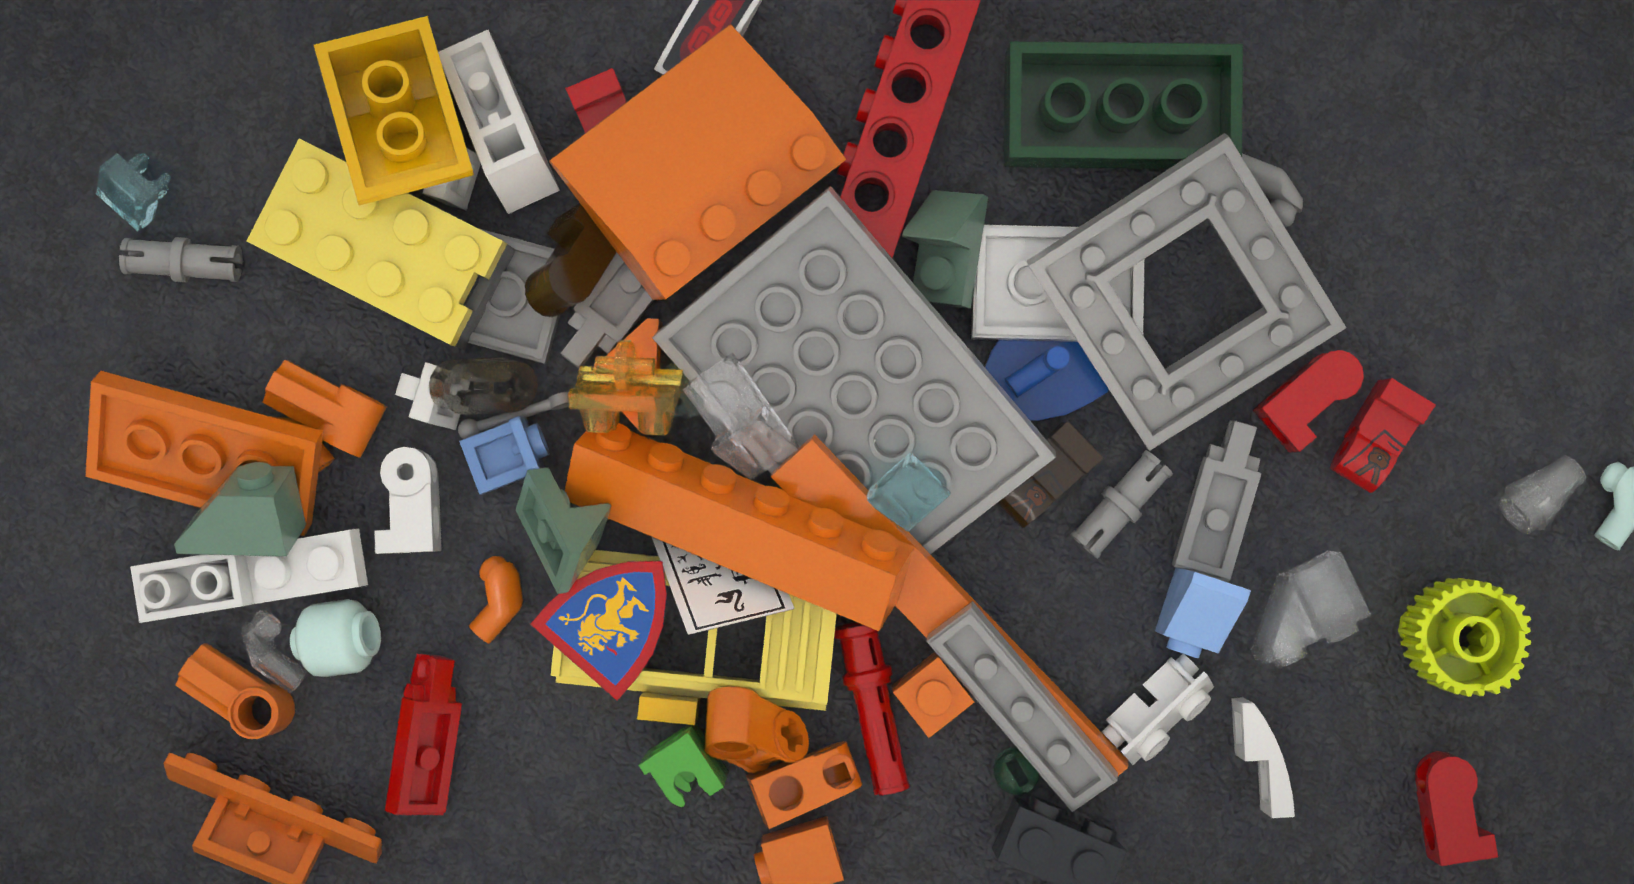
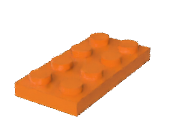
M100 371L91 381L85 477L201 508L238 466L254 462H264L270 466H293L306 526L300 535L305 536L313 520L323 431Z

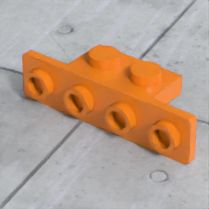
M169 753L163 763L169 780L216 799L192 845L194 852L272 884H305L324 844L377 864L382 854V840L375 836L376 831L374 828L362 821L345 818L343 823L322 815L323 809L308 799L292 796L291 800L288 801L269 793L271 788L254 777L239 775L236 780L217 772L218 766L215 763L197 754L187 753L185 758Z

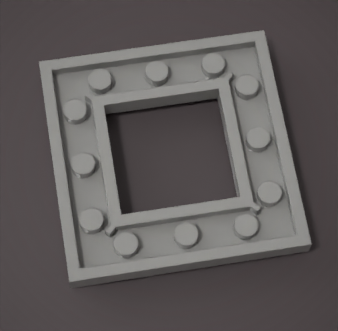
M1225 133L1026 261L1149 451L1346 329L1345 324L1232 140ZM1208 218L1263 307L1165 369L1109 281Z

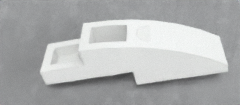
M359 529L298 538L287 556L202 554L130 567L139 623L368 585Z

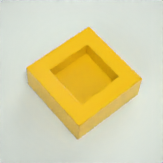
M643 692L639 697L637 719L695 725L698 720L700 698Z

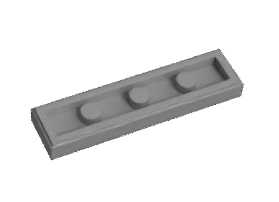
M973 601L928 634L926 642L1072 812L1118 781V772Z

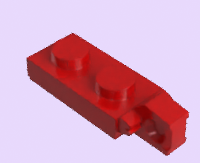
M416 654L410 679L411 684H406L403 693L404 697H402L385 805V811L394 815H444L446 813L462 703L456 701L455 687H451L455 662L453 659L440 655Z

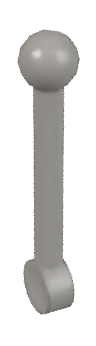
M561 392L550 396L547 400L480 421L465 419L459 424L458 433L462 439H466L482 431L508 423L509 419L517 416L530 417L549 410L563 409L573 404L570 392Z

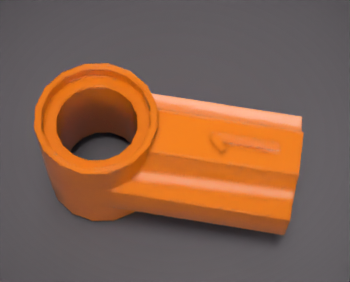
M284 360L281 366L274 371L265 388V396L262 403L297 422L322 430L323 441L360 458L387 408L381 402L344 384H341L339 387L289 360Z
M208 643L201 644L196 652L187 659L178 673L179 677L175 686L228 720L231 728L239 736L247 739H260L285 730L292 722L295 714V703L291 694L284 687L277 684H268ZM258 696L264 698L271 707V719L266 726L259 724L252 713V705Z

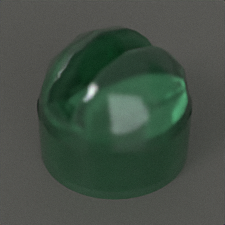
M1017 747L1001 752L993 765V775L997 784L1009 794H1025L1031 791L1039 780L1040 774ZM1016 758L1029 780L1022 786H1018L1015 776L1005 764Z

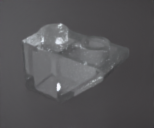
M1324 552L1277 575L1251 648L1257 661L1264 664L1274 662L1276 668L1287 666L1308 654L1305 646L1324 637L1327 643H1334L1345 639L1359 631L1356 622L1371 616L1342 552Z

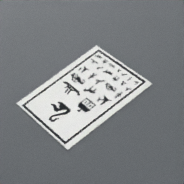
M652 537L659 559L663 561L665 575L688 635L795 609L788 593Z

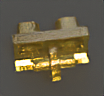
M619 340L615 350V357L596 356L594 367L580 366L576 385L574 388H570L568 392L569 409H580L587 432L608 433L616 430L620 421L619 411H631L638 413L639 431L646 435H666L669 433L674 412L684 387L683 370L655 369L654 358H636L633 341Z

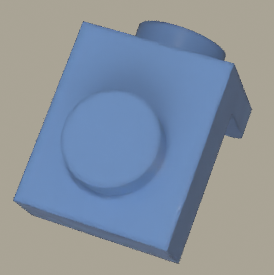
M517 416L509 419L508 423L459 441L479 494H485L525 478L527 470L545 468L542 458L550 455L538 423L529 426L526 417Z

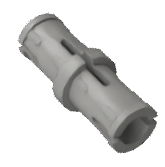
M175 237L172 242L124 238L120 245V250L128 251L129 255H119V266L123 274L171 276L174 282H188L190 277L238 282L242 272L241 269L235 268L234 265L242 264L243 262L241 247L236 245L230 247L192 244L190 239Z
M1147 450L1142 453V457L1114 488L1109 485L1101 493L1104 497L1102 502L1077 530L1070 534L1097 559L1129 521L1135 523L1142 516V513L1139 511L1140 508L1164 481L1173 475L1166 465H1160L1161 461Z

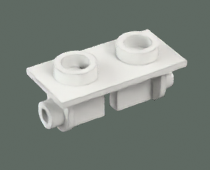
M1182 654L1176 661L1170 657L1143 684L1157 699L1154 704L1148 707L1134 693L1106 719L1109 725L1101 732L1116 748L1124 741L1128 743L1121 752L1132 765L1141 757L1148 761L1156 756L1170 739L1166 733L1182 718L1186 721L1195 718L1211 700L1208 693L1214 686L1209 676L1203 672L1194 679L1192 676L1199 668L1185 654Z

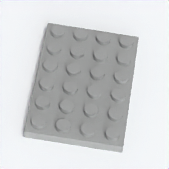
M831 186L652 337L771 474L815 434L930 554L1056 458L1055 449Z

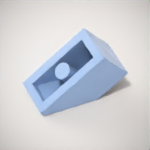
M1176 567L1155 632L1169 637L1166 648L1198 659L1202 648L1219 653L1245 607L1251 590Z

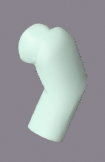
M1615 462L1607 466L1600 479L1603 488L1608 492H1613L1614 507L1594 536L1607 546L1620 550L1634 530V467L1628 469L1622 463Z

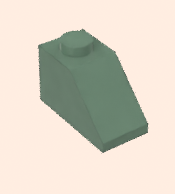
M254 462L238 466L195 514L174 544L176 553L287 556L306 526L294 467L270 466L264 462Z

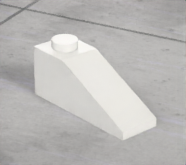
M489 30L439 51L438 54L485 176L507 213H512L560 191L543 148Z

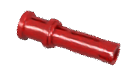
M858 622L835 627L834 638L840 640L846 667V673L842 675L844 686H847V690L853 691L866 755L871 770L874 795H889L910 788L903 764L899 737L887 683L891 682L890 676L893 673L891 665H887L884 662L878 631Z

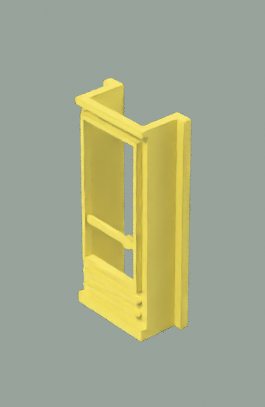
M595 550L576 580L600 568L628 561H660L659 556ZM665 575L666 586H670ZM789 594L795 609L766 616L760 680L713 675L718 629L715 628L708 630L704 674L644 668L627 690L708 698L709 692L716 688L742 687L753 690L759 697L778 706L826 711L837 614ZM554 646L551 676H556V683L601 687Z

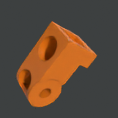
M846 741L820 748L805 755L799 761L793 763L782 762L762 772L746 775L762 820L769 829L847 795L863 784Z

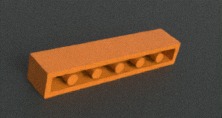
M598 418L574 443L565 486V492L572 504L579 507L605 503L611 504L608 519L877 631H880L898 601L914 546L897 540L888 532L872 530L843 518L834 510L816 507L789 496L780 488L762 485L736 474L726 466L711 464L686 454L675 445L659 443L637 434L621 423L608 422Z

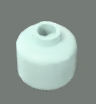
M350 599L308 606L301 612L296 627L292 629L290 634V647L294 657L301 661L303 667L310 674L319 677L352 674L364 670L370 664L372 657L378 653L381 643V631L375 615L371 611H367L358 601Z

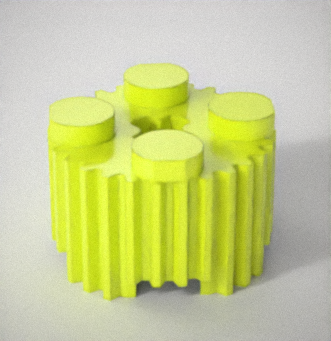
M1448 578L1445 582L1436 581L1434 582V588H1423L1424 596L1415 595L1413 598L1416 604L1414 606L1408 605V611L1404 612L1400 617L1398 632L1403 639L1400 643L1408 648L1403 653L1404 657L1412 659L1409 666L1412 669L1418 670L1417 676L1426 679L1428 684L1457 695L1461 694L1471 697L1472 694L1484 696L1485 691L1499 694L1500 686L1508 689L1511 687V679L1519 680L1521 678L1518 673L1520 669L1524 668L1521 659L1529 656V653L1524 648L1531 645V640L1525 638V634L1531 632L1530 628L1527 627L1531 617L1523 615L1522 612L1525 606L1515 603L1517 597L1503 593L1501 587L1492 586L1488 582L1464 578ZM1465 626L1472 628V631L1466 636L1470 643L1468 647L1460 646L1459 643L1460 632Z

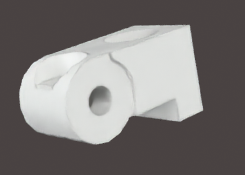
M409 447L394 449L386 455L380 471L382 483L390 494V530L375 531V554L442 551L439 475L436 462L431 455L419 449Z

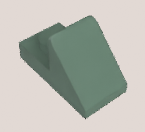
M932 190L903 230V238L919 244L913 284L930 304L971 309L988 196L984 194Z
M549 467L527 470L516 512L557 594L567 593L601 540L611 510V504L605 503L571 508L567 493L558 487Z

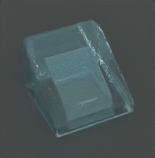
M910 452L869 488L866 500L876 510L909 532L948 498L951 492Z

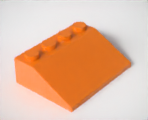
M730 24L549 160V163L652 300H666L843 163L846 158L813 112Z

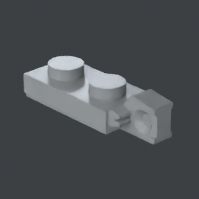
M618 253L615 254L590 296L583 302L576 304L573 308L575 313L568 321V324L575 328L577 332L563 349L561 355L579 369H582L598 347L608 354L617 344L622 342L654 301Z
M1230 420L1221 447L1209 445L1206 457L1202 458L1171 566L1194 571L1225 582L1231 580L1262 474L1258 472L1260 458L1249 455L1257 430L1256 426Z

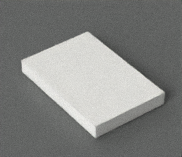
M984 225L972 298L971 339L1078 342L1026 262L1078 227ZM1144 259L1109 281L1142 334Z

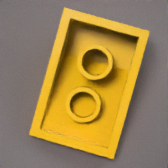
M427 16L314 45L359 206L474 175Z

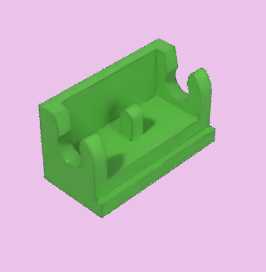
M697 723L695 725H686L648 750L638 765L644 775L649 772L651 773L667 799L679 807H684L686 801L683 793L679 792L676 786L685 792H690L692 789L690 782L696 777L698 785L711 796L724 787L729 772L721 760L706 754L705 735Z

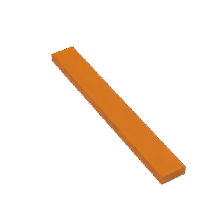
M815 434L773 471L771 478L789 496L819 508L834 510L843 518L872 530L888 532L897 540L914 546L903 586L895 605L908 620L927 638L930 632L973 601L1115 768L1118 776L1128 769V759Z

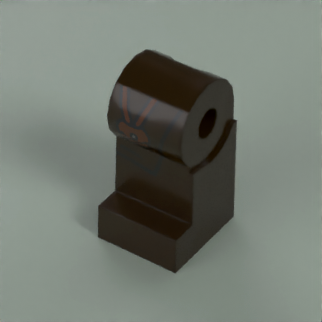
M580 203L556 218L547 234L558 245L546 264L532 272L527 277L525 283V295L529 305L537 313L545 317L559 316L569 307L579 304L588 298L617 253Z
M1068 421L1061 422L1045 438L1055 449L1056 458L998 502L1021 528H1025L1077 480L1104 459Z

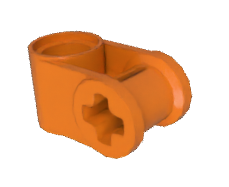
M721 687L709 692L705 733V752L709 756L725 760L743 768L748 773L755 774L766 770L772 762L782 760L793 763L803 759L807 754L809 747L808 732L804 722L795 712L759 697L753 690L747 688Z

